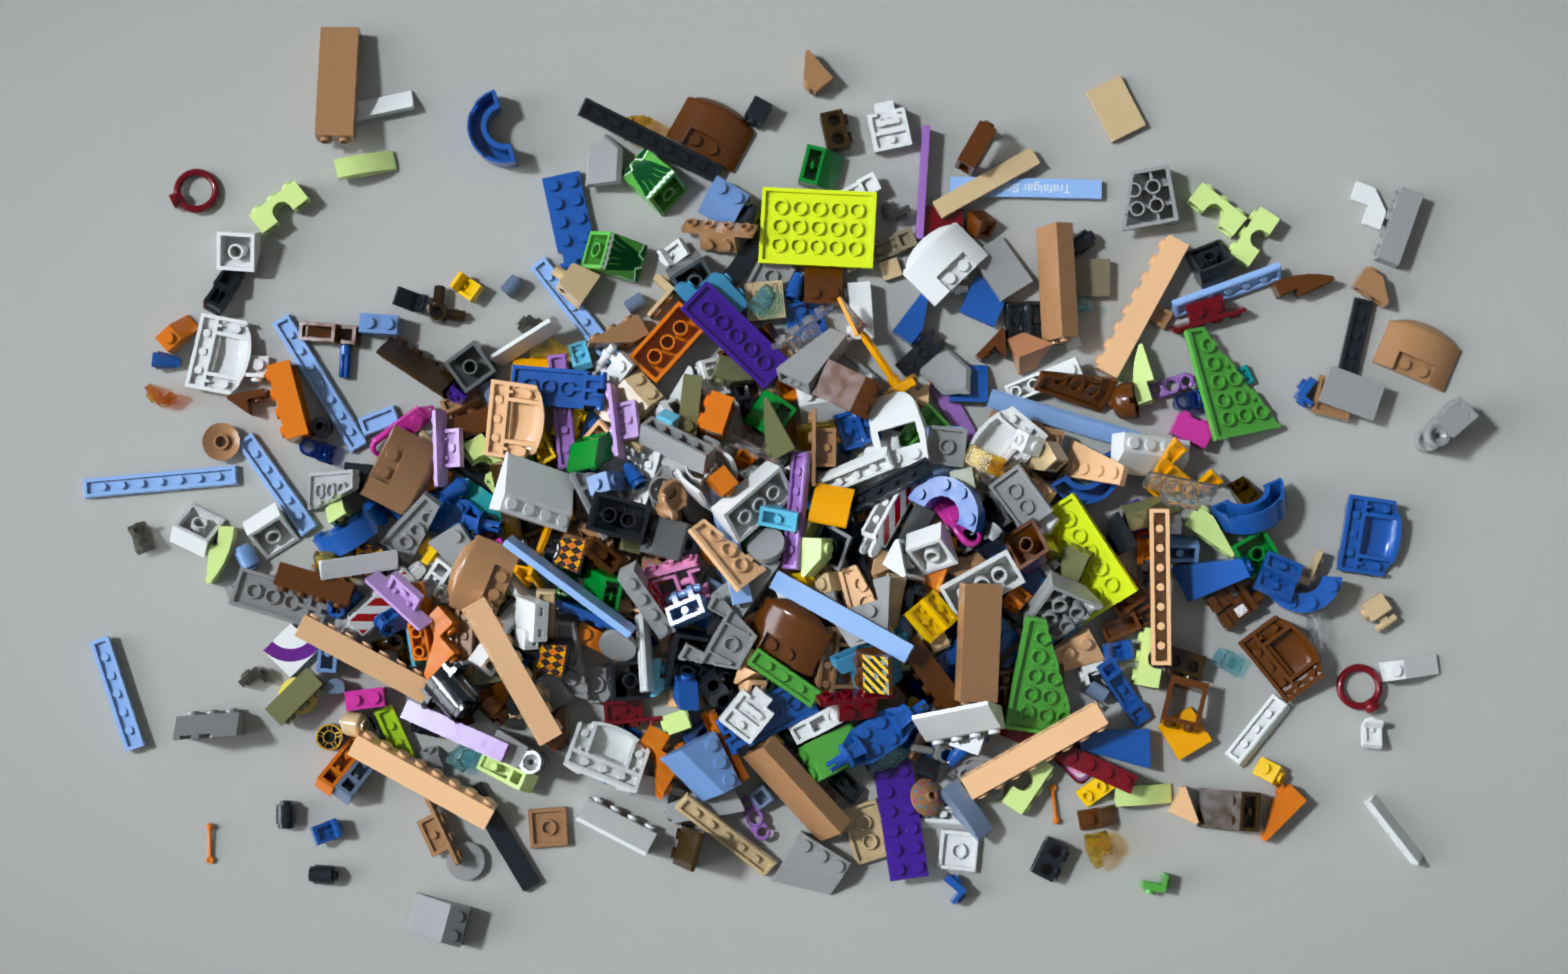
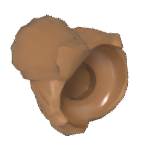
M672 478L662 484L658 492V503L655 507L657 514L664 519L675 521L679 516L677 512L687 506V491L678 479Z

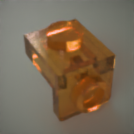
M151 383L144 387L148 392L146 393L147 398L152 403L156 402L162 408L172 405L177 397V394L172 391L163 396L158 388Z

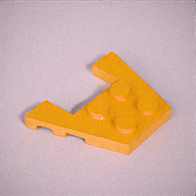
M1174 437L1144 487L1154 497L1177 492L1180 506L1191 500L1192 496L1200 492L1205 493L1209 491V487L1215 484L1220 485L1224 481L1212 469L1207 471L1198 481H1194L1174 462L1188 449Z

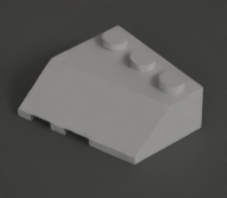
M1169 164L1131 171L1122 231H1140L1178 224L1179 218Z
M1051 571L1022 611L1023 626L1026 615L1044 617L1047 620L1051 638L1059 640L1074 629L1078 622L1088 619L1092 612L1095 610L1099 611L1104 605L1085 585Z
M238 708L226 709V713H218V710H206L207 714L199 715V711L187 712V716H177L173 741L245 735L244 711L238 712Z
M800 831L771 881L830 895L842 879L851 862Z

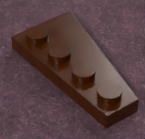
M1041 371L1033 388L1036 391L1101 413L1119 381L1114 377Z

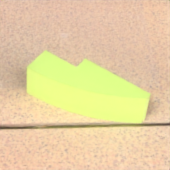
M393 151L366 153L334 159L337 177L340 181L397 170Z
M1139 344L1134 361L1133 384L1137 405L1143 407L1155 403L1149 384L1155 383L1156 380L1146 348L1143 344Z
M219 526L217 545L209 544L206 583L214 584L228 565L237 540V527Z
M1171 783L1134 785L1131 794L1114 788L1115 806L1172 803Z

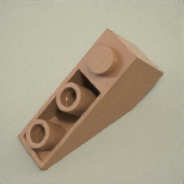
M638 314L633 317L629 315L622 319V323L617 326L612 324L605 329L604 333L599 334L598 332L590 336L587 347L605 348L610 343H614L617 348L633 347L642 342L649 332Z

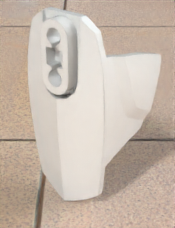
M711 444L717 447L714 466L705 474L697 473L662 455L660 463L668 465L673 477L681 482L687 493L710 511L711 504L708 492L712 490L704 483L706 479L725 465L738 481L739 474L734 459L715 444Z

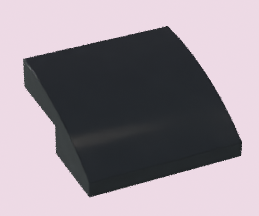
M1040 301L1005 302L1004 323L1006 339L1022 332L1042 339Z

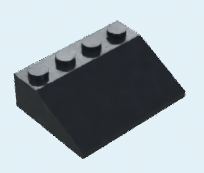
M676 628V631L671 634L664 689L674 690L675 675L681 676L682 673H688L697 679L714 668L717 673L721 671L727 680L724 682L727 688L731 686L736 694L740 692L738 684L733 683L737 673L736 669L678 659L686 642L705 651L714 633ZM710 681L708 683V686H714L716 684V681Z

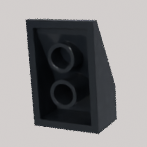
M991 490L984 494L985 501L982 503L983 508H985L986 518L991 523L995 522L1006 532L1016 526ZM945 525V527L947 528V530L949 531V533H950L952 536H955V534H954L953 532H951V531L949 530V528ZM968 529L963 532L969 540L974 541L977 539L975 532ZM985 529L981 533V542L975 547H967L958 539L957 545L964 555L991 541L984 534Z
M595 491L585 529L621 541L641 545L652 506Z

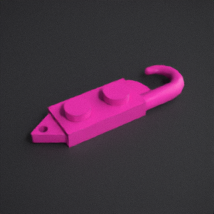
M417 405L390 424L387 429L372 439L370 443L372 454L377 457L379 456L380 452L377 451L376 447L384 439L387 440L394 425L413 434L429 423L434 405L421 407Z
M942 498L936 502L933 509L963 545L975 547L981 542V533H976L977 539L974 541L969 540L963 532L967 528L957 524L959 510L953 500Z

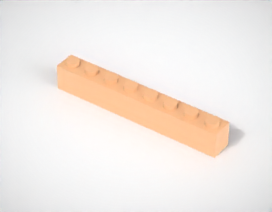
M1170 234L1166 239L1162 237L1157 246L1160 249L1158 254L1152 255L1148 263L1151 265L1148 272L1144 271L1139 281L1142 283L1139 288L1135 287L1130 296L1133 300L1130 305L1126 304L1121 314L1124 316L1121 322L1117 320L1112 329L1115 333L1112 338L1108 337L1103 347L1106 349L1103 355L1099 353L1094 362L1097 366L1094 370L1107 377L1118 378L1187 251L1188 244Z
M1149 508L1151 665H1171L1169 508Z
M482 597L463 608L462 611L538 745L541 746L562 734V725L557 718L554 719L551 715L553 710L550 704L542 699L541 695H543L541 688L538 684L534 685L530 669L528 667L525 668L521 662L524 660L518 650H514L512 646L514 643L509 633L505 634L502 629L504 624L501 618L494 615L492 611L494 610L493 604L489 599L486 600L485 597Z
M312 613L309 616L304 615L294 636L420 703L424 701L426 696L421 692V689L425 687L428 681L423 677L424 673L415 668L413 671H410L406 668V663L398 659L396 662L388 659L390 657L389 654L381 650L378 653L371 650L372 645L364 641L361 644L354 641L356 637L347 632L344 635L337 632L338 627L329 622L327 625L320 623L321 618Z
M1097 700L965 773L961 776V781L972 800L975 798L981 799L988 795L987 791L1003 787L1005 785L1004 782L1010 778L1011 780L1019 778L1022 775L1021 772L1026 769L1031 771L1038 767V763L1044 759L1045 761L1053 759L1056 756L1055 753L1060 750L1062 752L1069 750L1076 741L1083 742L1087 740L1092 732L1096 731L1099 733L1107 728L1108 719Z
M362 729L347 754L483 830L498 807V804L492 798L480 795L474 788L462 785L458 779L444 775L440 769H433L425 761L410 756L407 751L395 748L391 742L377 738L371 731Z

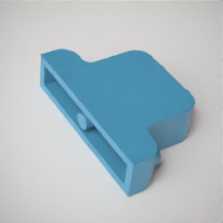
M713 272L697 287L690 281H681L673 288L687 302L707 281L740 313L747 306L746 299L744 298L746 294L740 287L735 288L731 284L733 279L727 273L723 275L720 272Z
M898 627L893 630L895 635L908 641L906 632ZM870 643L851 647L829 656L832 666L841 674L850 672L854 687L857 690L859 688L855 685L854 681L856 667L853 661L854 656H856L855 649L873 647ZM891 656L893 687L901 681L903 674L899 660Z

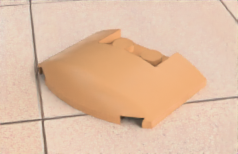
M491 379L484 455L505 458L506 452L516 456L534 454L541 443L545 426L544 403L538 386Z

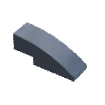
M957 779L941 790L940 797L953 810L952 815L977 841L992 831L990 823L974 799L972 800L970 794Z

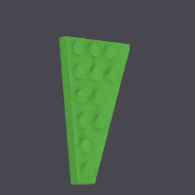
M1204 326L1184 331L1213 442L1282 427L1281 423H1278L1270 414V409L1263 404L1262 399L1253 388L1250 389L1243 380V375L1236 370L1235 365L1227 355L1224 356L1219 350L1218 344L1210 337Z
M1025 616L1004 717L1006 729L1038 733L1071 714L1052 638L1048 630L1049 627L1044 617Z

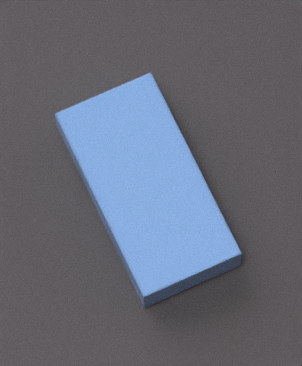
M392 405L360 417L358 421L364 437L387 429L390 424L399 419L395 406Z

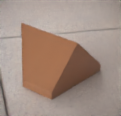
M1024 332L1006 339L1019 375L1037 368L1053 345L1051 342Z

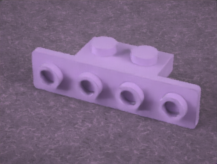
M607 383L605 394L609 401L608 416L611 419L610 434L613 437L612 453L616 458L623 461L626 460L624 442L638 439L640 436L641 427L638 401L633 399L619 403L617 386Z
M436 409L432 410L431 418L433 424V480L435 487L446 488L449 485L448 468L464 467L463 428L447 429L446 411Z
M376 571L366 577L365 582L417 631L423 630L432 623V619L419 608L425 596L398 571L394 572L389 580L380 571Z

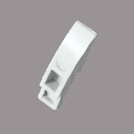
M1077 357L1043 370L1084 375ZM1040 372L1004 386L1006 392L1023 398H1029L1042 393L1033 388Z
M837 705L828 706L788 727L796 744L799 745L842 723L837 719Z

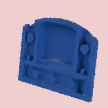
M1349 494L1345 506V517L1337 554V570L1381 577L1386 574L1384 573L1385 570L1395 561L1402 535L1401 515H1399L1395 506L1397 505L1396 501Z

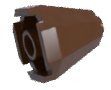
M503 681L479 692L483 699L480 701L482 705L479 710L491 722L495 723L498 721L497 726L499 728L505 723L510 713L506 705V697L509 695V692Z

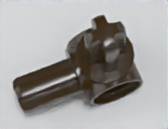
M441 285L434 286L433 302L429 303L428 317L433 323H446V320L464 322L466 312L448 309V306L444 304L446 288ZM439 309L442 312V316L436 318L432 315V311Z
M404 629L390 637L370 643L373 646L371 650L375 652L385 649L392 650L397 653L400 661L406 663L407 666L411 665V658L407 649V634ZM394 636L400 638L401 643L397 642L394 639Z

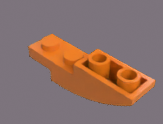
M425 581L410 582L425 596L419 608L429 616L433 609L431 598H427ZM407 623L413 661L428 660L434 640L430 625L421 631H417L410 623Z

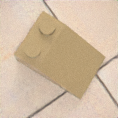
M640 369L633 372L617 386L619 403L633 399L638 401L640 422L655 411L657 404L663 400V395ZM605 397L604 410L596 411L595 407L594 412L610 428L611 419L608 416L609 401Z

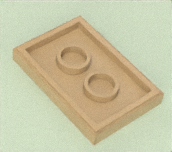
M1120 75L1086 92L1111 143L1146 126Z
M877 799L841 809L851 820L846 826L848 828L846 833L856 865L859 866L886 857Z

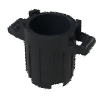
M459 660L457 663L454 661L453 664L449 661L441 665L443 668L438 670L427 681L425 687L421 689V692L426 696L421 703V708L424 710L433 709L437 704L455 724L464 722L461 718L467 714L473 716L481 707L480 701L483 699L480 693L463 675L468 667H470L471 662L469 660Z

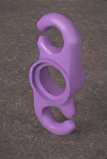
M1181 373L1168 377L1162 382H1156L1155 385L1160 388L1159 394L1153 393L1154 385L1150 384L1153 398L1160 399L1174 395L1180 390H1186L1187 386L1182 383L1185 377L1190 379L1188 386L1192 388L1195 384L1194 376L1189 373ZM1168 381L1176 382L1177 388L1174 391L1166 389Z
M749 796L742 797L743 805L745 801H750L752 804L750 808H745L746 812L744 814L746 822L755 838L760 841L767 840L771 835L770 830H767L764 836L759 835L758 832L760 828H768L764 820V814L761 810L759 811ZM755 812L760 815V821L757 824H753L750 821L751 814Z

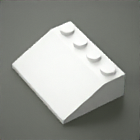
M506 452L489 509L555 531L567 532L572 516L574 486L568 473Z
M989 701L912 715V720L924 740L932 743L933 746L944 744V740L951 739V742L962 741L964 736L978 738L981 737V733L988 732L989 735L999 734L1001 729H1006L1002 706Z

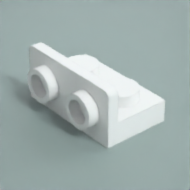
M718 357L700 360L693 364L694 375H703L701 391L703 401L707 394H711L712 390L725 395L731 393L729 387H721L716 385L715 382L710 381Z

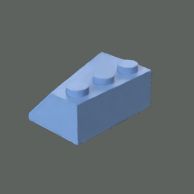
M708 731L659 758L701 801L724 794L741 784L714 731Z

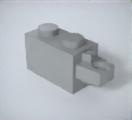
M644 770L637 792H630L629 796L667 804L669 799H674V795L683 797L686 789L676 787L677 782L673 781L672 785L674 786L669 796L665 794L664 798L660 800L655 795V776L650 775V771Z

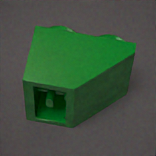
M807 144L798 185L819 190H836L844 157L829 149Z
M764 390L744 419L745 423L764 436V398H768L784 429L797 412V409L767 390Z
M610 431L585 436L572 443L567 464L568 473L575 471L582 473L588 468L591 471L596 470L602 466L601 463L612 460L613 437Z
M587 567L583 587L618 613L623 589L617 580L618 573L615 572L611 575L601 569Z

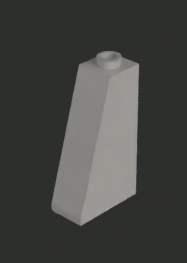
M829 328L777 367L778 380L811 396L827 359L837 362L848 348L847 335L840 330Z
M781 557L771 563L763 564L759 563V561H754L759 566H764L766 570L749 583L752 602L732 606L728 582L715 592L742 619L746 618L775 577L777 571L782 567Z
M735 788L705 801H701L693 792L690 793L720 817L746 812ZM680 799L666 805L667 811L664 813L669 822L673 821L675 825L692 822L675 809V805Z

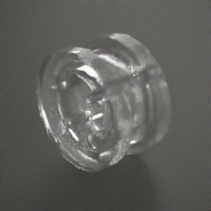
M440 584L433 590V595L438 603L449 602L448 585Z

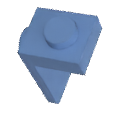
M604 471L586 477L590 496H594L595 491L606 493L609 491L626 492L629 490L628 480L624 472Z

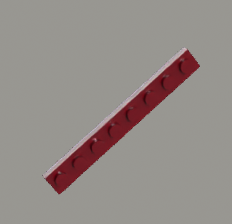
M1001 729L999 735L1017 743H1021L1037 734L1010 729ZM1075 747L1065 752L1060 750L1055 753L1056 756L1053 758L1060 763L1131 794L1138 779L1137 775Z

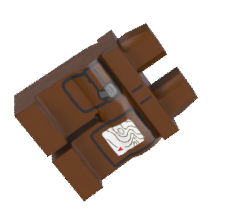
M1248 578L1224 587L1204 599L1213 614H1217L1216 618L1225 630L1231 629L1243 618L1258 609V605L1265 599L1259 591L1252 595L1249 594L1247 589L1254 585V582Z

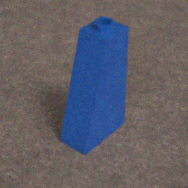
M1247 556L1198 561V563H1180L1172 567L1188 603L1255 574L1254 564L1251 560H1248Z
M1104 729L1099 733L1096 731L1089 734L1090 737L1083 742H1079V740L1075 742V746L1078 745L1080 750L1151 768L1150 729Z

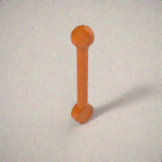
M1050 784L1049 790L1051 791L1054 815L1052 822L1057 825L1060 822L1057 816L1055 797L1057 787L1055 784Z
M208 823L206 825L208 830V857L206 862L211 864L215 860L212 856V830L214 825Z

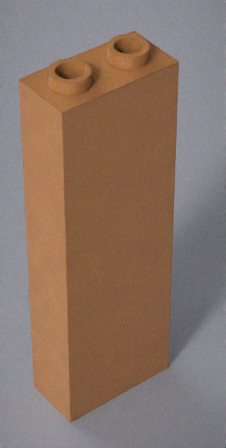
M321 27L315 137L318 142L323 144H331V142L350 144L351 142H356L362 40L359 27Z
M1055 222L1036 229L1041 334L1043 340L1051 342L1053 345L1071 342V339L1079 337L1073 223Z
M959 583L954 700L959 701L960 705L984 701L998 702L1003 585Z
M774 735L756 743L745 754L743 758L819 842L826 839L831 840L834 836H841L847 831L848 828L846 826L851 821L850 818Z

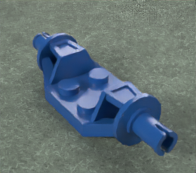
M440 493L431 494L441 502V505L428 531L443 533L459 522H462L470 536H477L478 534L483 536L485 530L498 534L502 532L503 528H500V526H503V523L501 521L489 520L487 512L483 511L473 500L457 497L445 502ZM471 513L477 515V518L471 516Z
M922 699L911 708L902 703L900 707L881 710L877 713L876 718H869L852 729L844 742L838 745L840 754L826 762L827 767L834 763L836 764L829 770L834 773V771L845 764L849 765L852 769L856 766L871 765L902 745L912 729L916 728L912 715L922 714L930 710L928 704L920 708L927 702Z

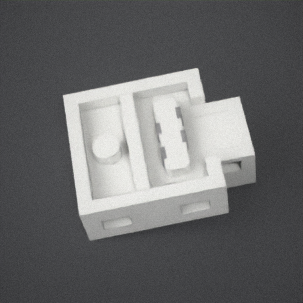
M893 100L874 104L875 113L866 116L874 154L911 146L912 140L905 107L895 109Z
M531 595L516 596L514 628L516 647L523 650L538 649L539 642L547 641L548 602Z
M757 685L751 693L742 688L721 714L719 721L748 744H751L774 715V711L767 707L773 699Z

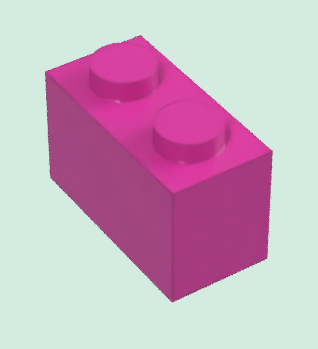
M1187 411L1177 413L1168 435L1181 440H1189L1190 445L1200 450L1206 449L1211 438L1208 421L1204 419L1199 421L1193 418L1194 415Z
M387 687L344 692L346 711L389 706Z

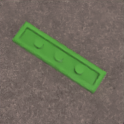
M759 648L756 649L747 662L748 666L810 709L816 702L815 695L822 693V691Z

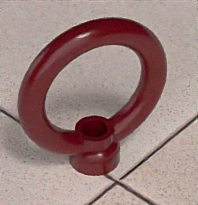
M191 169L178 177L174 185V193L170 194L169 197L175 209L181 207L191 213H202L211 209L216 204L220 188L217 179L210 172L203 169ZM194 176L207 179L212 187L210 199L206 203L197 206L188 204L181 194L184 182Z
M1353 664L1346 667L1340 673L1336 682V691L1338 697L1346 706L1355 710H1365L1367 714L1381 707L1378 701L1382 696L1383 683L1376 670L1365 664ZM1354 672H1365L1374 680L1375 692L1371 698L1364 702L1352 701L1344 691L1346 678Z

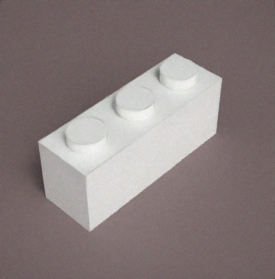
M870 281L847 283V288H843L844 300L848 299V305L865 323L864 331L874 341ZM846 326L847 337H851V342H861V336L858 335L856 337L851 327Z

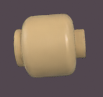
M348 711L340 718L339 727L344 735L357 737L362 729L365 731L369 729V720L363 713Z

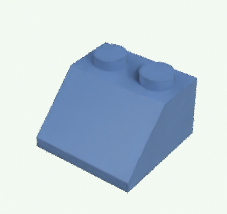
M717 176L707 191L698 212L714 221L736 223L745 205L750 201V195Z

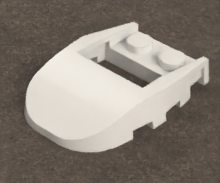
M893 392L878 397L868 416L870 435L875 450L882 448L878 432L915 422L920 438L919 443L890 451L895 469L887 471L886 474L901 470L924 457L931 461L927 447L929 446L927 426L916 400L905 392Z

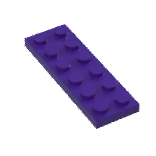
M707 281L680 308L686 316L763 389L777 376V367L788 360L781 351Z
M907 760L873 765L890 882L928 877L920 814L915 810L910 799V792L915 784L912 762Z

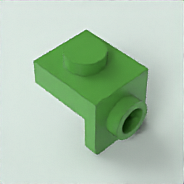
M1162 872L1160 883L1141 879L1140 888L1144 889V893L1156 895V892L1165 893L1166 889L1170 888L1171 878H1168V873Z

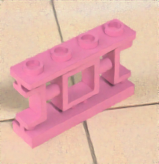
M687 554L682 557L681 562L666 560L662 564H650L643 568V571L665 601V597L670 596L672 592L662 594L658 582L673 578L677 588L676 591L678 592L684 590L683 586L696 585L698 582L694 572L701 570V563L699 562L698 554ZM687 569L688 577L680 579L677 571ZM708 582L702 583L703 590L697 592V594L707 596L710 601V595L713 593L711 587H709ZM687 596V597L681 599V601H683V600H685V599H688L689 596Z

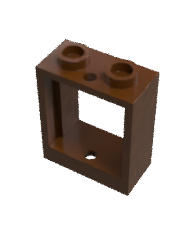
M986 120L984 122L979 121L960 153L955 168L969 176L972 175L997 130L991 122Z
M1171 674L1160 722L1164 723L1163 726L1168 728L1181 727L1183 731L1188 733L1198 732L1209 683ZM1173 687L1202 693L1195 722L1167 716Z

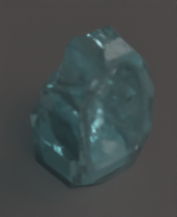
M764 284L747 305L749 310L762 319L773 305L772 298L774 293L771 286Z
M458 745L454 751H450L445 763L463 773L473 763L477 751L463 745Z

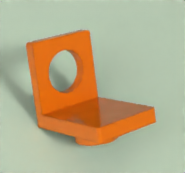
M1149 530L1134 531L1135 540L1138 543L1136 552L1137 565L1143 564V560L1150 559L1149 539H1141L1139 537L1141 535L1149 536Z

